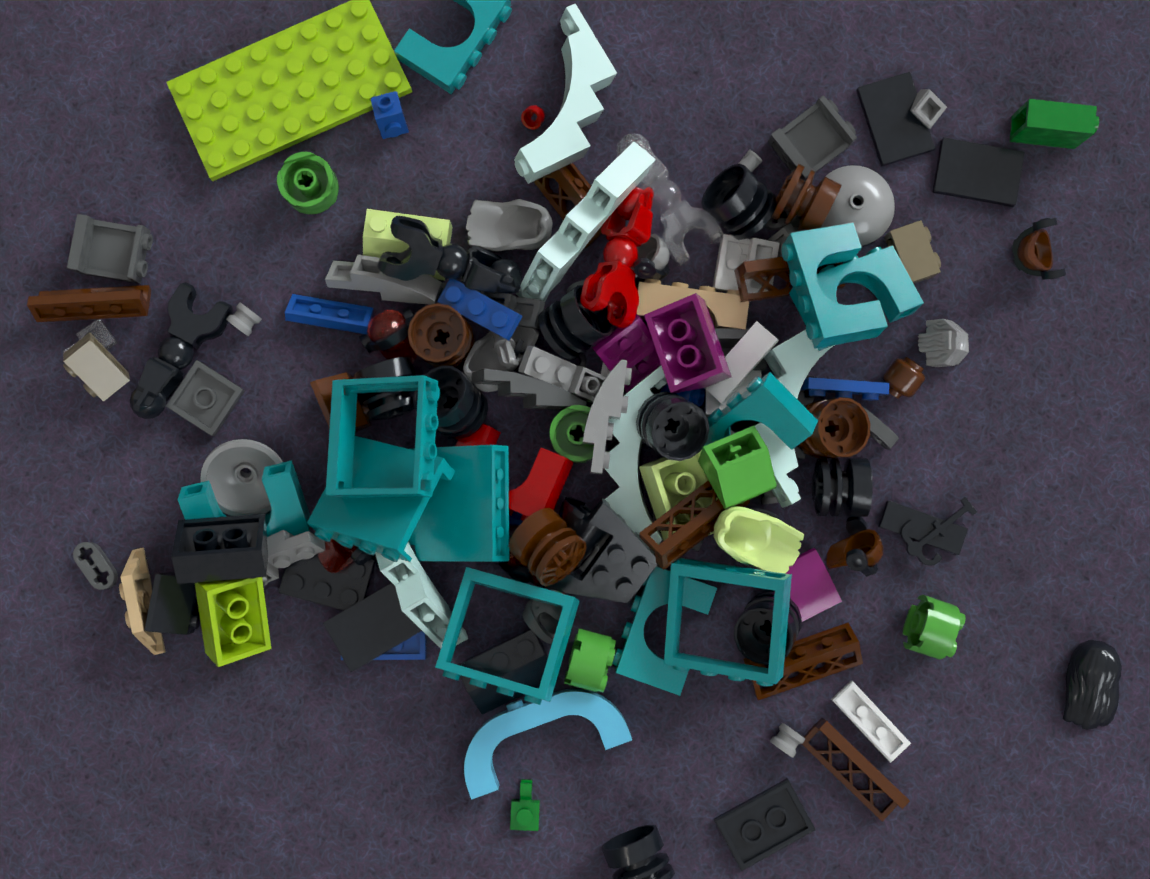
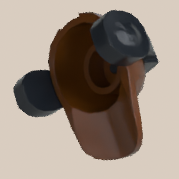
M1045 218L1033 222V226L1024 230L1013 242V261L1019 271L1022 270L1029 275L1041 276L1042 280H1052L1065 276V268L1050 270L1053 266L1052 248L1049 234L1046 230L1042 229L1058 225L1057 218Z
M849 517L846 520V529L851 536L830 546L827 552L826 565L828 569L848 566L854 571L862 572L866 577L876 574L878 570L877 563L883 556L881 538L875 530L867 529V524L862 517Z

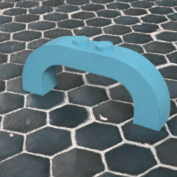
M577 688L560 690L552 694L550 702L542 700L540 705L531 702L523 704L522 699L507 704V710L488 719L475 733L465 757V782L471 800L498 790L500 784L492 762L493 751L496 746L509 736L563 716L579 715L590 720L597 727L605 750L632 741V737L627 723L618 708L604 696L590 690Z

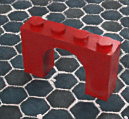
M482 424L471 436L458 440L456 446L496 445L501 432ZM540 448L525 482L518 488L509 491V515L512 516L513 511L523 514L521 520L524 521L541 509L551 508L554 510L574 462L564 456Z

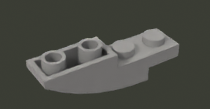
M357 255L355 262L333 260L325 278L329 288L380 292L382 300L428 305L436 304L442 288V282L428 274L420 275L416 279L409 281L387 276L378 268L380 258Z
M527 345L518 370L519 373L563 388L582 400L591 403L594 402L600 387L607 378L588 368L577 366L530 345Z
M621 360L607 376L594 399L588 415L583 444L594 445L591 473L602 474L603 468H609L610 452L605 451L606 440H612L614 423H608L609 418L620 420L621 413H627L629 396H623L624 385H630L632 368H626L627 360Z
M282 530L267 537L268 565L266 577H262L263 586L279 578L278 568H286L291 563L302 559H310L315 554L325 551V541L309 531L294 536Z

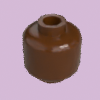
M907 356L904 360L898 358L894 360L883 375V381L889 383V393L897 399L902 395L910 398L914 396L925 381V375L922 373L924 368Z

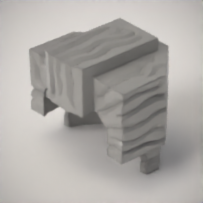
M927 320L926 333L919 334L918 336L919 351L926 353V366H955L969 353L968 334L951 320Z

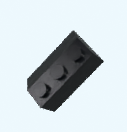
M266 514L178 520L171 556L177 584L266 577L268 565Z
M528 629L458 665L538 688L548 656L539 637L531 629ZM460 675L468 694L482 715L524 695L518 692H514L513 697L496 692L498 686L488 683L486 689L469 684L471 678Z

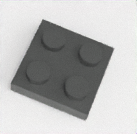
M196 360L166 407L215 437L245 390Z

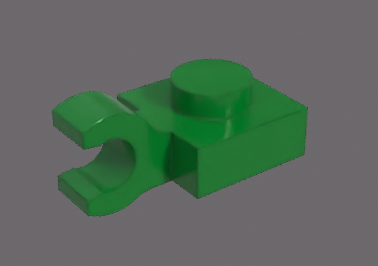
M521 779L520 799H512L510 830L538 831L540 800H532V780Z

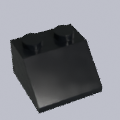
M175 572L156 573L144 631L183 635L194 633L201 623L195 583L177 584Z

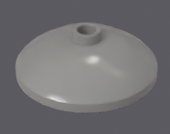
M855 165L840 167L826 175L825 177L842 184L821 228L854 223L861 246L868 245L879 239L889 228L895 211L894 197L888 183L875 171ZM853 198H859L861 206L854 205Z
M247 439L228 441L212 450L205 459L201 470V482L210 481L219 508L223 513L231 516L265 514L271 511V505L262 482L264 467L283 463V461L274 450L260 442ZM248 468L251 472L244 473L241 469Z

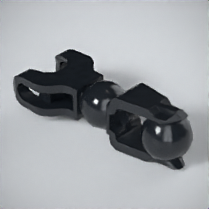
M396 216L392 219L390 228L393 236L407 243L409 248L401 253H383L378 261V268L383 274L403 281H409L424 274L435 276L437 270L446 279L461 277V282L470 290L508 294L520 291L522 272L516 262L510 259H502L500 256L478 246H472L471 249L468 248L467 252L457 244L442 246V240L433 237L423 221L405 216Z
M187 282L181 283L168 302V314L171 318V325L167 332L171 336L165 338L159 344L158 358L153 357V359L150 358L147 361L138 386L131 393L130 407L134 414L140 418L151 419L159 416L164 411L166 402L183 380L182 375L184 373L180 370L186 368L192 362L193 348L198 350L204 341L215 339L223 334L228 324L226 319L229 315L233 314L232 305L220 301L206 314H193V302L197 295L195 288Z

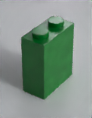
M1029 99L1012 115L1010 142L1075 149L1096 133L1099 126V117L1096 116L1097 106Z

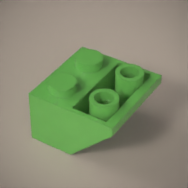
M755 425L703 446L698 462L725 510L776 488L777 484L769 450Z

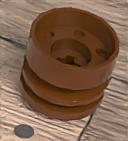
M798 164L796 169L787 176L776 198L777 205L772 218L778 220L783 209L789 211V214L784 224L788 225L797 215L801 217L798 230L805 231L821 228L842 184L824 177L816 187L812 185L815 171L811 170L805 181L800 179L805 168L801 164Z
M439 303L427 305L416 312L410 321L408 338L412 349L419 357L435 368L440 366H453L457 368L465 362L475 343L473 329L467 320L449 305ZM444 334L448 336L445 345L440 342L443 340L442 335Z
M840 397L815 401L805 406L818 422L813 434L799 444L804 453L813 458H842L858 454L866 446L870 436V421L867 412L860 403L851 398Z
M551 508L541 509L526 518L513 533L508 546L511 554L521 564L528 566L529 572L536 576V580L544 586L554 585L569 575L580 563L587 548L586 542L573 529L567 528L566 522Z

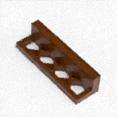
M573 163L534 181L563 220L569 213L566 209V200H571L576 206L591 188L590 184ZM549 178H553L558 182L559 193H554L550 189ZM602 226L591 238V240L588 242L585 248L591 246L602 235Z
M783 257L745 261L734 270L741 302L790 296L789 292L792 289L789 288L791 285L788 275L790 270L787 261H784ZM843 262L833 263V264H834L835 267H837V266H840L841 264H843ZM827 264V265H823V266L818 267V268H817V270H818V271H817V274L819 273V271H820L821 269L825 268L826 266L832 265V264ZM778 275L787 282L783 289L778 290L769 283L773 276ZM753 279L762 286L757 293L748 294L745 280ZM845 283L837 286V289L845 287Z
M149 285L39 291L38 296L28 297L27 306L36 322L148 316L151 288Z
M709 480L639 533L640 538L655 552L656 563L663 570L714 531V525L718 516L725 510L720 500H716L718 496L714 489L711 490L713 487ZM700 497L712 498V504L707 508L695 507V501ZM750 499L735 506L745 507L750 503ZM678 514H691L690 521L685 525L673 524L674 517ZM656 531H669L668 538L659 545L650 537Z
M849 622L796 640L788 656L785 657L783 677L777 684L760 689V685L755 680H751L757 700L759 701L863 664L859 640ZM850 652L854 653L853 657L841 660L843 655ZM747 658L743 659L744 664L753 665L764 668L769 667V665L754 663L753 661ZM826 662L823 667L814 669L817 664ZM793 672H800L796 677L787 678Z
M821 718L804 736L805 741L802 745L882 822L897 806L903 809L910 802L904 794L824 718ZM819 730L827 737V750H815L808 743ZM831 742H832L838 749H832ZM844 753L848 757V769H835L832 766V754ZM821 754H828V761ZM852 762H853L859 769H852ZM848 773V780H846L841 774ZM852 773H864L867 775L868 789H856L853 786ZM873 782H874L880 789H873ZM861 793H869V801ZM873 793H885L892 801L880 812L873 806Z

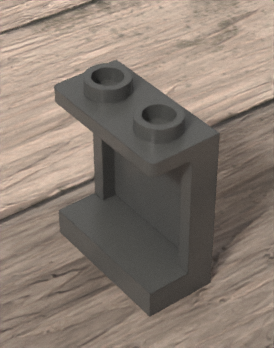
M823 95L813 106L783 129L779 128L772 133L768 143L791 172L796 169L798 164L805 166L800 176V179L805 181L811 170L815 171V173L853 145L857 136L852 124L844 121L838 114L839 110L836 104L830 99L827 100Z
M77 214L67 269L79 274L141 284V279L146 276L148 264L145 261L146 253L153 244V236L150 234L151 230L144 225H137L135 227L94 220L87 215Z

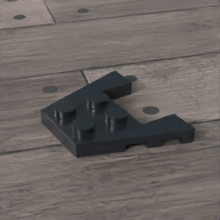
M601 498L589 515L588 521L589 524L609 533L610 536L582 575L572 571L561 581L550 586L543 585V588L629 603L657 566L655 552L640 538L637 532L634 533L619 514H616L610 507V504Z

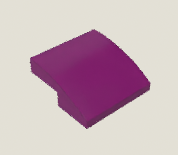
M637 314L630 326L617 328L610 336L593 347V350L610 372L621 360H627L626 368H632L630 385H624V390L627 393L661 366L650 331Z
M815 548L799 555L793 566H789V571L786 574H792L790 598L798 606L802 622L842 602Z

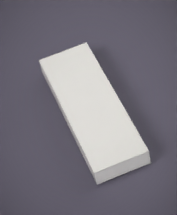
M756 321L725 356L732 377L705 389L723 404L779 340Z
M852 680L831 699L890 763L911 744Z

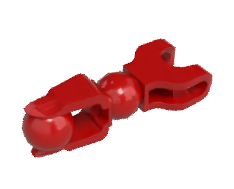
M636 186L604 222L601 233L609 240L603 250L604 262L599 263L597 271L589 275L583 284L581 294L582 306L590 311H598L608 305L607 319L618 328H626L633 323L639 305V294L635 286L636 274L631 268H633V263L638 259L637 247L646 243L651 235L653 218L651 207L654 192L650 187L643 190ZM626 220H629L627 227H625Z

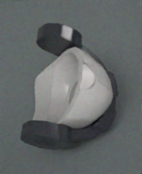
M651 234L650 239L646 243L637 247L638 259L633 263V268L631 269L634 270L635 277L662 280L670 271L668 266L670 252L665 242L657 234Z

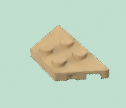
M144 548L132 550L121 574L122 583L119 585L121 598L126 601L127 606L125 621L127 626L131 628L132 634L151 653L157 655L166 652L162 633L144 631L152 594V584Z

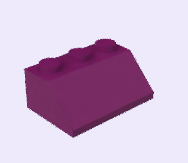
M697 293L644 315L672 394L706 388L732 377L706 302Z

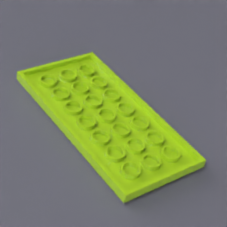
M350 0L166 82L212 182L373 110L372 97L394 91L398 93L399 98L412 93L411 86L370 0Z

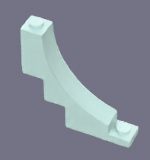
M576 4L566 7L560 19L561 28L564 34L568 36L561 49L566 79L560 112L552 125L542 135L520 148L514 159L518 174L522 177L524 176L528 184L585 156L590 148V144L581 128L596 122L604 110L595 92L609 86L617 74Z
M635 142L624 150L594 180L587 195L566 215L559 230L538 250L520 285V291L516 295L522 298L538 299L545 302L552 289L561 281L591 238L629 193L644 179L656 159Z
M806 330L770 350L764 359L775 377L797 399L802 384L811 368L833 346L821 351L818 348L814 349L812 340L808 338ZM758 423L755 427L769 450L777 484L776 488L772 489V492L781 507L784 508L801 499L798 494L797 484L787 476V473L798 467L795 449L791 450L769 427Z
M659 366L624 395L629 396L627 413H621L620 420L610 418L608 420V423H614L613 435L620 443L610 451L609 468L605 470L619 485V488L605 500L616 514H619L634 533L637 532L638 535L652 524L653 520L646 507L640 485L639 461L642 439L637 431L636 419L638 410L644 401L654 395L651 390L654 387L660 390L667 384L662 366ZM659 531L650 536L658 545L663 540Z
M407 543L404 551L412 558L411 562L401 559L393 562L383 557L381 553L376 552L380 571L395 585L401 610L441 648L452 614L449 605L431 582L409 543ZM463 627L461 628L456 645L468 639L466 630Z

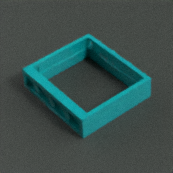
M420 375L332 381L326 495L337 498L433 497V488L436 482L434 459L437 456L435 437L439 423L437 401L440 397L437 380ZM418 390L413 487L352 488L357 393Z
M679 558L671 563L664 664L672 665L673 669L678 671L699 670L702 675L706 676L727 675L728 679L733 681L755 680L761 686L777 684L784 673L792 574ZM684 577L775 591L768 668L679 653Z
M466 567L435 668L444 670L442 676L459 681L460 675L471 678L469 684L486 689L487 683L498 686L496 692L513 697L514 692L525 694L524 700L540 705L542 700L550 702L580 601L573 596ZM475 584L562 608L539 689L451 663Z

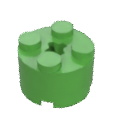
M298 152L289 156L284 161V165L277 175V185L280 193L300 213L318 214L327 210L336 202L339 190L337 177L329 164L314 153ZM308 180H312V182L310 183V186H309V187H305V186H307V181H308Z
M572 405L563 409L554 417L550 426V440L555 452L574 463H584L593 457L594 445L583 444V437L580 438L579 442L574 441V436L570 435V432H575L577 427L582 428V433L584 434L591 409L584 405Z
M920 595L917 598L921 600L918 606L912 604L903 627V635L908 636V643L903 642L904 647L939 660L946 656L952 657L957 649L956 638L958 631L965 624V614L960 613L959 608L953 604L926 595Z
M578 628L564 684L593 692H604L608 679V667L612 666L615 655L616 640L610 636Z

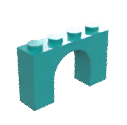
M453 0L466 8L475 19L474 29L466 41L454 47H440L409 28L395 48V55L400 62L452 94L455 88L459 90L464 85L467 79L465 74L470 66L475 67L482 56L480 51L484 45H490L497 34L495 29L499 23H504L509 18L512 12L510 0Z
M854 223L793 232L789 234L782 245V257L788 263L790 283L796 289L798 308L804 314L806 333L808 338L812 340L814 349L876 338L888 327L879 300L854 305L838 304L825 296L817 282L818 267L851 261L862 249Z
M893 245L884 249L876 247L870 250L866 256L859 258L856 255L853 260L845 261L837 267L834 264L826 266L816 275L821 291L836 303H838L836 297L837 286L844 283H857L865 286L880 301L881 307L890 323L913 314L924 303ZM793 287L789 294L806 325L804 314L798 308L796 289ZM831 346L818 348V350L821 351Z
M769 372L763 378L755 377L747 385V391L742 395L739 392L734 394L726 403L727 407L722 411L717 408L708 417L709 434L704 446L730 436V426L733 423L741 420H754L769 427L792 450L813 434L818 420Z
M292 460L264 467L262 482L271 505V511L266 516L267 537L282 530L294 536L310 531V526L307 524L310 513ZM210 481L181 487L178 502L185 520L227 517L219 508Z
M656 566L643 583L644 588L641 596L636 595L630 611L635 612L632 623L626 622L621 638L626 640L622 650L617 648L612 664L616 665L615 672L617 674L680 696L688 671H678L673 669L672 665L664 664V658L653 653L646 645L644 639V625L648 616L656 608L668 604L671 571L663 570ZM684 577L682 606L708 615L717 588Z

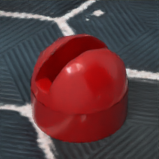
M537 105L527 107L521 114L524 126L532 130L539 128L545 120L544 110ZM534 113L537 115L535 121L531 119Z

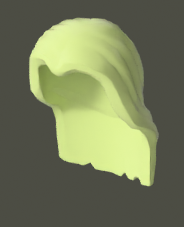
M739 506L722 511L714 525V539L722 550L740 563L765 571L786 574L789 571V566H793L799 556L800 541L804 539L803 533L781 520Z

